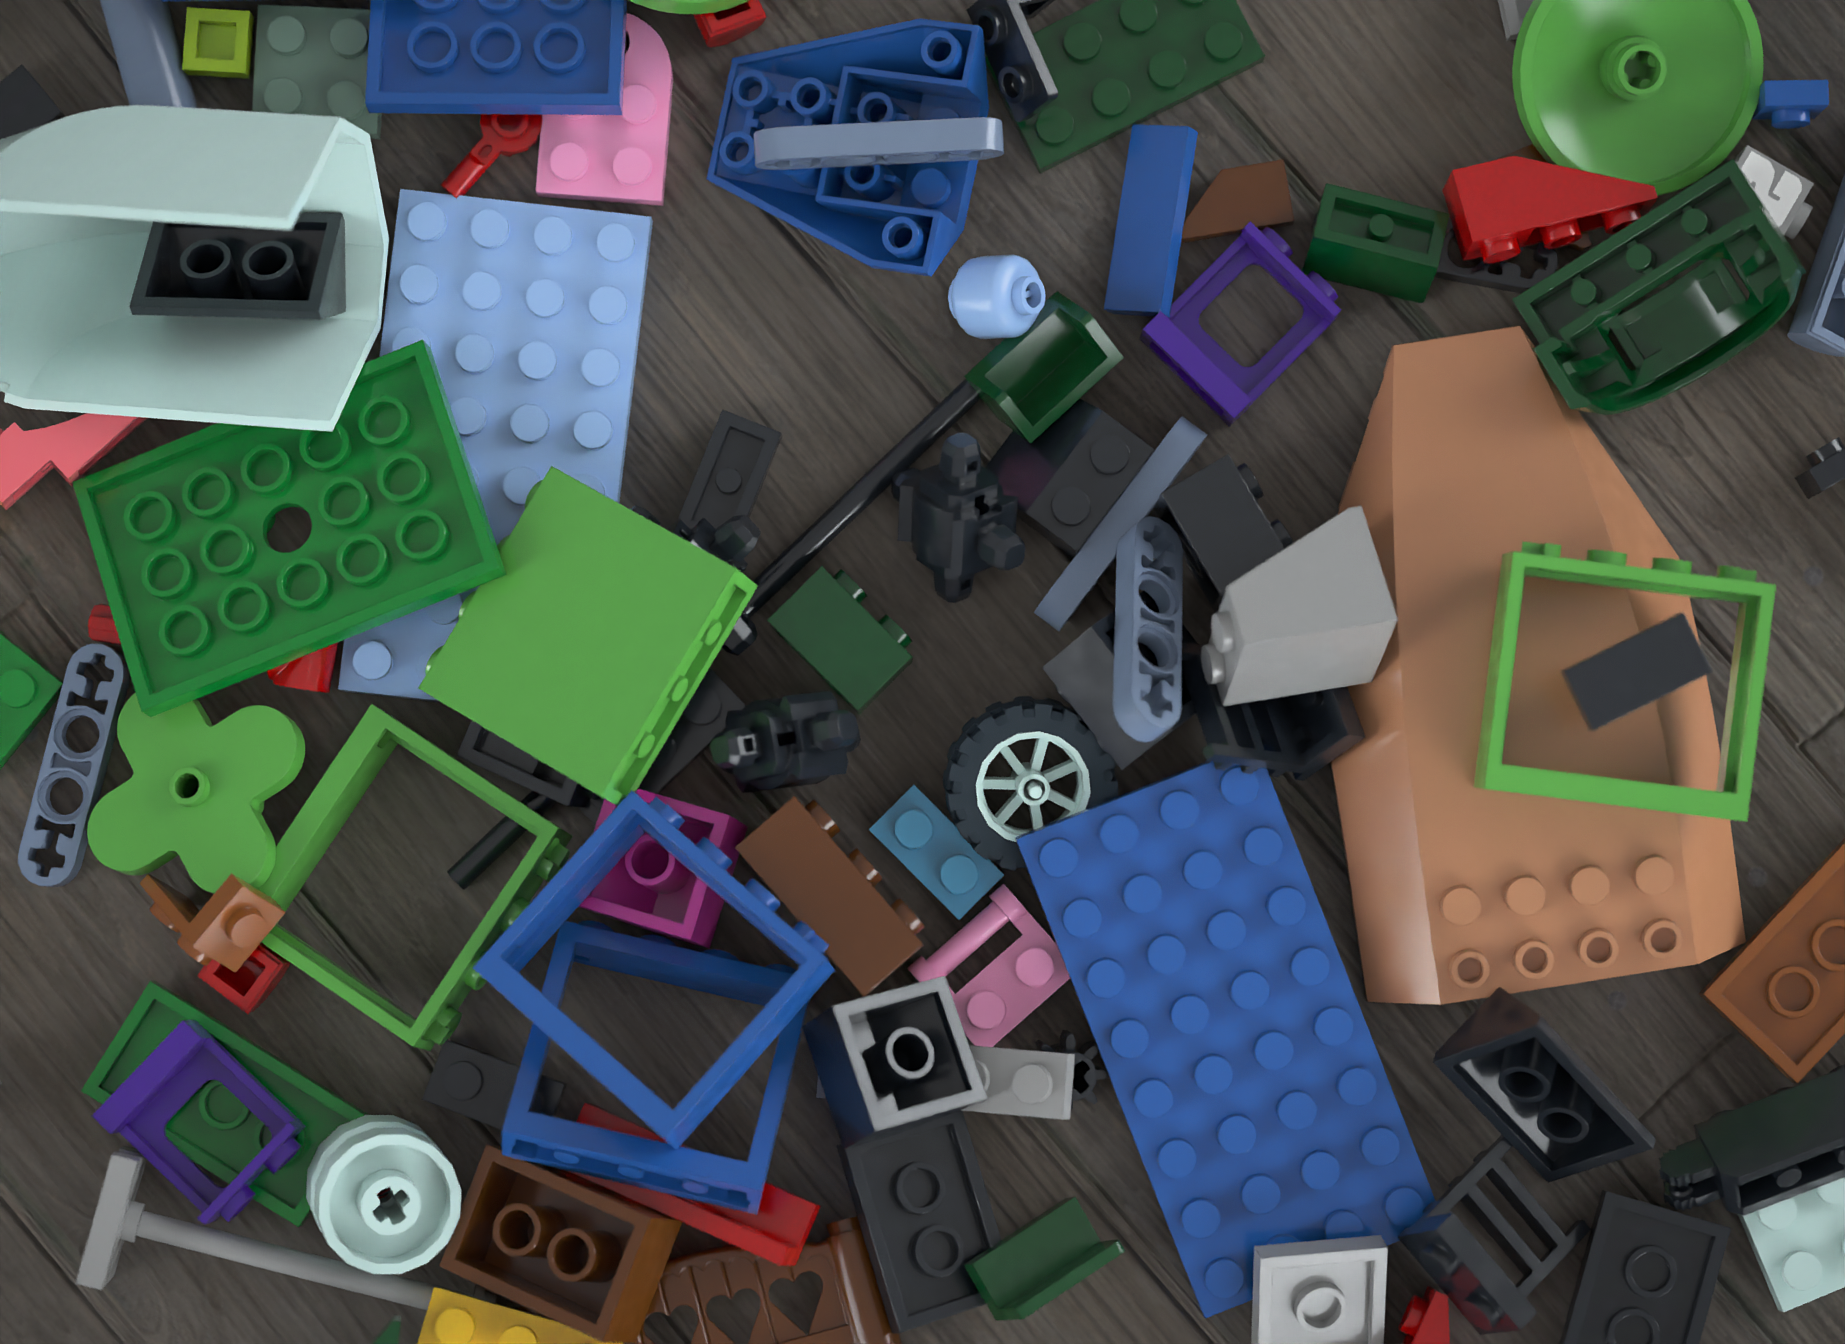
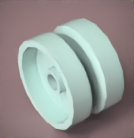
M364 1115L340 1125L318 1146L307 1170L306 1199L314 1220L323 1233L328 1245L347 1264L371 1274H402L428 1263L448 1244L460 1218L461 1188L450 1161L437 1144L418 1125L394 1115ZM389 1187L390 1192L388 1195L379 1199L376 1194L382 1189Z

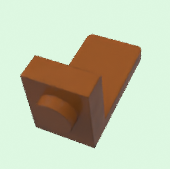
M149 873L140 882V885L154 901L153 905L149 908L151 913L168 928L182 934L176 941L181 949L205 966L214 959L235 973L285 914V911L274 899L232 873L201 910L187 896Z

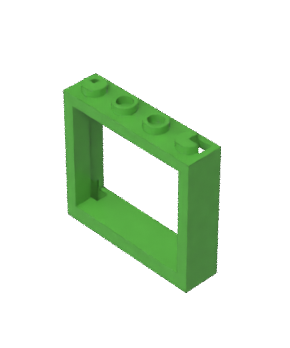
M1522 541L1521 552L1513 551L1502 554L1474 788L1747 822L1776 584L1756 582L1757 571L1746 570L1740 567L1718 566L1716 577L1691 574L1692 562L1677 559L1652 558L1651 569L1626 566L1627 554L1614 551L1588 549L1586 560L1560 557L1562 546L1550 543L1540 544ZM1525 577L1739 604L1716 791L1502 764Z
M371 704L277 844L276 861L273 871L268 880L258 889L259 891L274 899L286 912L397 744L536 835L537 839L417 1019L280 926L278 922L261 943L411 1046L431 1051L435 1043L442 1045L456 1030L462 1017V1013L458 1011V1008L470 990L478 991L486 984L487 980L476 972L473 967L531 903L530 900L543 880L550 882L563 868L570 854L566 846L573 836L389 713Z

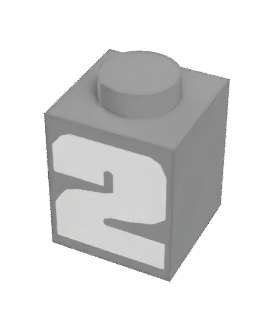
M1747 145L1734 160L1742 168L1782 234L1793 240L1813 208L1804 200L1814 183Z

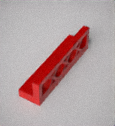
M584 1103L576 1121L585 1125L669 1144L658 1133L591 1103ZM683 1144L680 1145V1147L692 1149V1148H690V1147H688V1146H686V1145H683ZM572 1172L780 1266H796L821 1207L817 1203L767 1181L765 1182L758 1214L756 1215Z

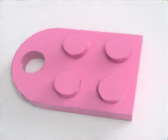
M626 13V35L630 39V44L625 53L622 115H542L536 194L538 197L663 206L673 71L669 53L663 40L642 19Z

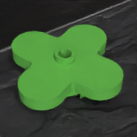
M134 693L123 706L117 724L119 744L133 769V776L107 793L94 807L87 828L88 842L93 854L105 866L126 875H144L153 872L179 856L192 880L199 887L212 894H215L231 873L259 889L268 880L276 861L275 840L262 816L265 800L287 787L297 777L302 768L305 758V741L300 728L285 714L272 707L263 705L242 708L213 726L203 706L197 699L149 717L141 711L136 693ZM199 785L197 793L193 796L195 788Z

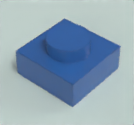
M1828 80L1764 81L1760 85L1759 100L1752 120L1771 119V126L1779 129L1800 128L1810 125V119H1815L1829 105Z

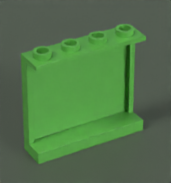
M551 466L544 479L537 482L530 490L525 501V511L511 534L504 537L497 545L507 575L480 585L477 590L467 596L459 610V621L443 646L435 650L429 658L425 669V677L418 689L618 806L632 790L636 792L758 585L735 567Z

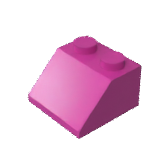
M641 789L636 790L635 793L646 803L650 804L657 796L662 802L668 804L685 820L678 830L695 845L704 836L718 847L733 862L726 870L731 876L733 875L739 852L735 847L744 840L748 826L724 813ZM604 799L594 832L617 807ZM645 832L578 907L710 949L724 900Z

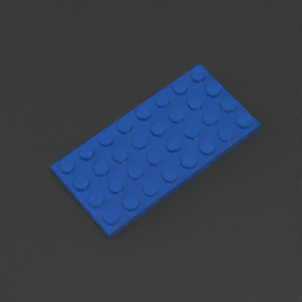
M1206 761L1014 837L1204 1318L1206 1319L1253 1300L1254 1246L1381 1235L1387 1246L1400 1241L1397 1236L1405 1228L1412 1227L1424 1214L1423 1210L1436 1200L1267 769L1259 768L1252 774L1242 773L1240 765L1233 764L1224 771L1215 769L1213 761Z

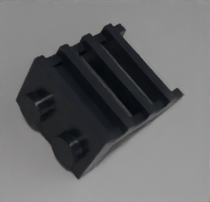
M1182 642L1181 670L1207 746L1202 749L1206 761H1213L1215 769L1225 771L1233 764L1240 765L1242 773L1252 774L1259 768H1266L1270 777H1279L1288 771L1293 773L1295 780L1304 781L1366 737L1347 686L1222 706L1216 683L1209 684L1204 676L1201 661L1203 645Z
M1503 1135L1487 1150L1481 1151L1473 1159L1474 1163L1462 1176L1455 1177L1448 1184L1450 1188L1437 1201L1431 1202L1423 1210L1424 1214L1412 1227L1405 1228L1397 1236L1480 1335L1521 1330L1538 1313L1526 1297L1591 1230L1584 1220H1577L1565 1234L1561 1231L1501 1160L1513 1146ZM1484 1175L1489 1178L1549 1249L1540 1260L1477 1187L1476 1183ZM1460 1200L1524 1275L1516 1285L1512 1283L1457 1216L1451 1212V1209Z

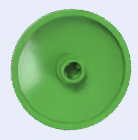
M1533 0L1523 19L1514 49L1512 82L1515 103L1528 137L1548 163L1655 186L1657 196L1682 189L1710 173L1730 154L1744 135L1759 100L1760 85L1763 79V47L1758 23L1748 0Z

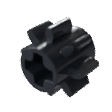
M1062 1030L1060 1043L1049 1046L1045 1042L1037 1040L1035 1043L1039 1051L1075 1054L1074 1073L1076 1077L1073 1079L1071 1111L1073 1101L1083 1098L1095 1104L1097 1098L1092 1090L1096 1084V1079L1109 1077L1105 1069L1094 1065L1091 1061L1099 1051L1097 1044L1090 1040L1077 1050L1075 1049L1076 1041L1074 1035L1068 1030Z

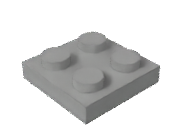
M1381 1235L1254 1246L1251 1344H1384L1388 1247Z

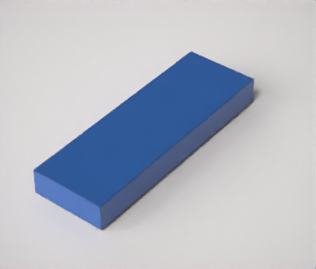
M1132 124L1104 310L1112 314L1155 317L1161 311L1166 317H1170L1198 132L1189 126Z

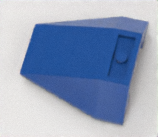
M915 19L732 58L707 180L871 268L932 277L964 231L978 160L768 170L755 166L753 134L762 129L775 127L987 117L989 100L983 29L979 25Z

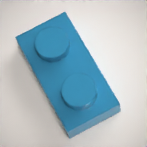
M915 785L869 829L958 920L1004 876L989 859L986 860L973 850L972 846L959 833L957 827Z

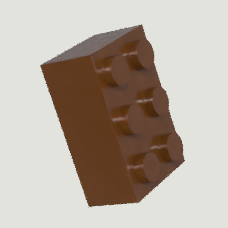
M794 796L735 848L795 918L807 924L815 934L829 945L825 952L865 997L924 946L916 935L925 926L900 897L891 905L884 900L874 888L882 880V876L857 848L846 856L832 838L841 830L815 799L804 807Z
M486 1144L461 1208L459 1221L447 1244L439 1267L601 1342L636 1343L682 1222L570 1171L503 1156L502 1146Z

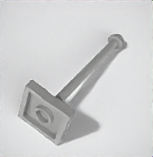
M125 1145L111 1155L76 1284L102 1290L115 1275L124 1240L135 1243L138 1236L424 1310L428 1309L433 1288L440 1287L393 1274H371L346 1262L144 1211L145 1204L135 1200L147 1159L136 1148ZM478 1284L475 1286L473 1295L440 1287L495 1303L497 1294L486 1292L485 1288Z

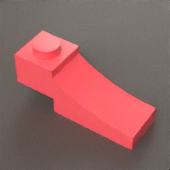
M86 413L66 422L23 431L15 422L5 431L0 428L1 506L7 510L53 468L72 486L73 481L83 477L148 418Z

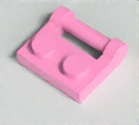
M1004 884L989 896L992 902L928 959L925 960L921 955L907 968L919 982L942 976L946 977L1007 922L1010 921L1022 936L956 994L950 989L965 1035L975 1046L993 1047L1070 979L1057 944Z

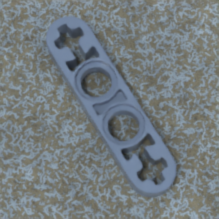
M988 117L775 127L762 129L753 134L755 166L768 170L970 161L995 158L1004 154L1002 120Z
M1181 416L1034 611L1037 616L1060 632L1116 559L1119 538L1138 521L1150 514L1160 494L1171 486L1207 437L1205 432Z
M1151 516L1142 518L1119 538L1116 558L1113 710L1114 716L1124 732L1135 740L1150 742L1157 739L1179 720L1181 712L1183 549L1181 541L1173 528L1160 518ZM1138 589L1147 592L1155 600L1159 613H1154L1142 602ZM1137 642L1143 643L1150 648L1158 660V667L1151 665L1145 660L1138 649Z
M89 644L81 647L72 655L67 665L18 853V864L21 873L28 881L38 886L60 887L68 884L77 876L84 859L88 843L87 828L89 818L99 801L117 733L118 718L124 706L130 683V672L125 657L120 651L104 644ZM101 656H106L105 666L114 670L112 681H101L95 696L96 701L108 702L105 713L89 706L74 705L76 695L90 699L93 680L84 676V669L87 664L97 665ZM89 717L98 726L99 739L96 746L90 751L77 753L68 745L66 739L67 729L75 719ZM65 778L76 780L83 791V801L80 807L74 813L68 815L58 813L52 807L50 801V792L53 786ZM44 818L55 824L75 825L73 837L65 833H59L56 852L65 856V863L62 868H51L48 877L43 875L45 870L44 864L35 861L38 849L46 850L50 848L55 832L53 830H41Z

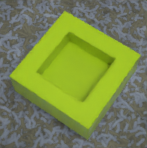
M187 7L182 70L187 75L249 79L254 25L252 13L242 10Z

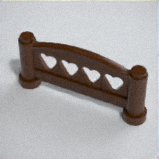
M855 1216L826 1224L829 1237L818 1242L806 1241L796 1266L777 1265L733 1244L699 1250L668 1259L634 1344H656L645 1333L644 1324L647 1317L655 1312H661L670 1317L673 1310L681 1305L690 1306L696 1311L698 1316V1324L691 1344H736L709 1319L707 1305L713 1297L718 1295L726 1296L732 1300L734 1295L744 1288L754 1290L759 1295L761 1301L748 1344H902L900 1334L892 1333L858 1217ZM810 1271L820 1276L823 1282V1290L807 1335L772 1303L769 1297V1289L772 1283L778 1279L784 1278L795 1283L800 1274ZM525 1306L514 1308L549 1318Z

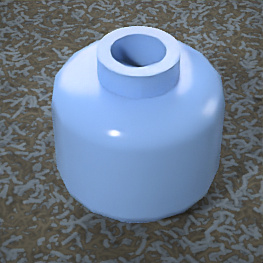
M1017 255L981 256L967 260L959 268L949 288V308L958 324L970 336L979 339L1015 338L1026 333L1035 322L1045 303V289L1036 269L1027 259Z

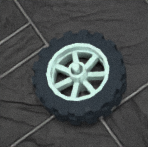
M1032 696L1014 697V701L1002 704L999 701L985 708L986 712L980 715L977 719L973 716L962 727V735L957 742L953 741L947 754L949 761L946 770L943 772L945 801L959 833L980 856L986 860L989 858L996 861L1000 867L1016 871V867L1026 868L1014 837L1043 826L1040 804L1044 803L1047 799L1066 808L1059 818L1052 821L1055 822L1118 796V780L1115 778L1114 770L1116 766L1112 756L1099 746L1094 733L1075 709L1072 710L1061 702L1050 698L1041 700L1033 699ZM1037 738L1030 763H1020L1009 748V745L1018 740ZM1049 741L1062 748L1071 758L1045 771H1040ZM1000 751L1013 768L1011 777H985L988 765ZM1076 771L1077 785L1073 799L1050 788L1049 782ZM984 789L1016 790L995 815L991 812L986 803ZM1023 802L1028 804L1032 828L1021 829L1005 824Z

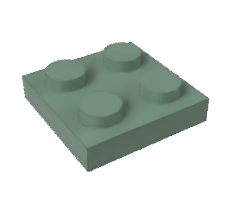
M258 5L252 112L341 117L369 133L370 139H380L382 113H369L365 104L370 9Z

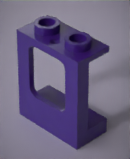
M1251 221L1243 228L1241 235L1171 305L1170 317H1166L1160 311L1143 328L1140 340L1229 427L1336 320L1341 312V309L1334 303L1338 295L1332 286L1314 271H1311L1306 276L1289 259L1293 252L1284 239L1269 227H1265L1260 231ZM1250 265H1259L1301 305L1303 315L1254 366L1243 367L1202 329L1199 324V315L1245 268Z
M183 1020L92 1115L110 1134L119 1132L202 1212L198 1219L204 1225L216 1221L220 1216L227 1222L233 1220L255 1197L256 1193L249 1186L266 1168L273 1175L276 1174L300 1150L301 1145L295 1140V1137L306 1127L196 1020ZM209 1080L221 1082L268 1127L272 1135L271 1141L225 1188L216 1185L166 1135V1125Z

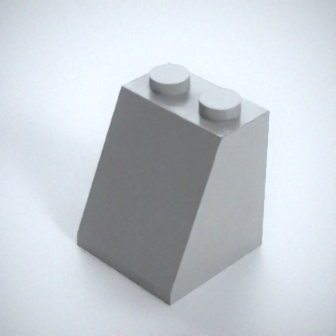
M1362 506L1346 509L1227 586L1219 612L1214 613L1212 616V633L1208 645H1203L1201 650L1204 676L1209 684L1216 683L1222 706L1372 682L1398 619Z

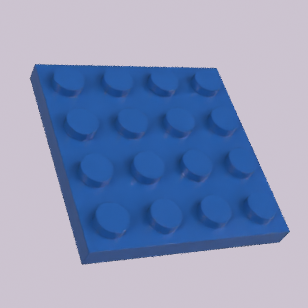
M371 0L365 104L368 112L622 115L627 0Z

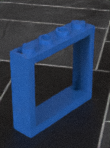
M632 790L475 964L473 969L677 1150L835 970L827 958L822 955L829 945L815 934L807 924L800 920L792 929L774 913L781 903L762 885L751 878L745 886H742L726 872L733 862L718 847L704 836L695 845L678 830L685 820L668 804L662 802L657 796L648 804ZM645 832L800 966L674 1110L667 1106L519 974Z
M585 920L578 924L565 921L559 928L541 994L560 1010L573 962L766 1006L797 970L782 964H769L763 967L741 962L734 955L717 949H709L703 952L677 947L671 940L657 935H644L637 938L614 932L609 926L597 921ZM810 999L779 1034L748 1162L684 1147H679L676 1150L671 1144L531 1112L552 1040L534 1022L532 1023L502 1129V1155L757 1215Z

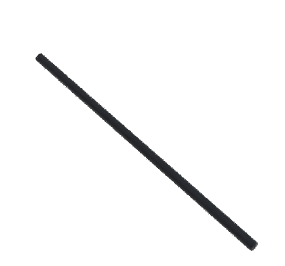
M966 378L753 580L758 587L744 609L749 618L892 484V477L896 472L909 468L981 399ZM532 790L521 802L543 816L557 801ZM505 816L459 859L447 873L465 890L517 841L527 829Z

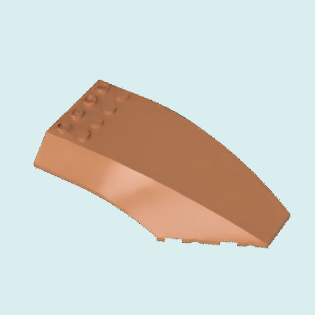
M1518 325L1392 345L1383 371L1384 377L1378 395L1374 398L1368 416L1369 422L1356 461H1353L1338 506V515L1348 508L1362 506L1398 619L1372 682L1347 686L1366 737L1330 762L1367 1002L1442 1005L1487 998L1498 987L1512 994L1696 965L1746 942L1729 819L1474 788L1502 554L1513 551L1521 552L1522 541L1561 545L1560 557L1586 560L1588 549L1627 554L1626 566L1651 569L1652 558L1680 560L1580 412L1569 408L1534 351V345L1521 326ZM1525 577L1502 764L1716 791L1720 749L1706 676L1594 731H1589L1560 672L1679 612H1684L1699 643L1690 598Z

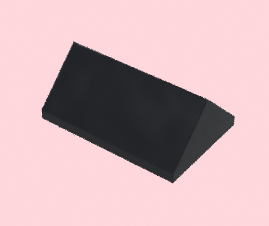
M299 212L291 230L153 221L129 306L132 315L322 320L346 312L345 220L343 214Z
M1498 987L1435 1053L1433 1063L1548 1183L1654 1149L1656 1140L1654 1136L1542 1016L1501 987Z

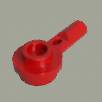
M481 114L480 126L483 137L440 186L456 199L459 195L464 196L500 154L511 157L513 154L527 151L536 144L540 137L543 120L542 114Z

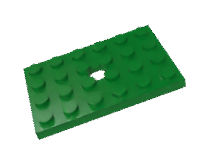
M423 339L364 363L333 431L216 423L72 482L140 709L149 717L507 575L431 348ZM289 507L302 508L308 512L312 522L311 533L306 543L292 552L283 553L273 550L269 545L267 533L275 524L276 514Z

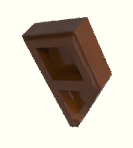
M1284 159L1221 169L1184 221L1181 243L1241 234L1243 228L1250 221L1259 230H1263L1265 227L1277 228L1293 225L1295 220Z

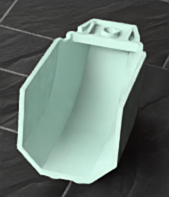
M132 105L101 108L78 113L0 139V391L5 392L4 402L25 409L333 431L381 328L389 236L370 134L341 117ZM299 212L343 214L345 220L346 312L322 320L132 315L129 306L153 221L291 230Z

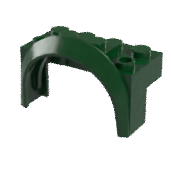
M1732 159L1512 300L1539 343L1538 346L1533 348L1569 408L1602 415H1613L1647 405L1691 384L1754 343L1789 310L1796 298L1801 277L1806 273V270L1742 168ZM1723 259L1729 260L1749 291L1748 299ZM1700 260H1705L1699 266H1697L1696 268H1694L1693 270H1691L1686 275L1679 278L1666 288L1662 289L1658 293L1654 294L1653 296L1649 297L1648 299L1644 300L1638 305L1632 307L1631 309L1618 315L1619 312L1629 304L1633 303L1634 301L1641 298L1648 292L1652 291L1656 287L1668 281L1669 279L1679 274L1683 270L1687 269L1694 263ZM1610 328L1612 329L1617 339L1621 343L1625 352L1634 364L1636 370L1627 368L1623 359L1621 358L1618 351L1611 342L1610 338L1608 337Z

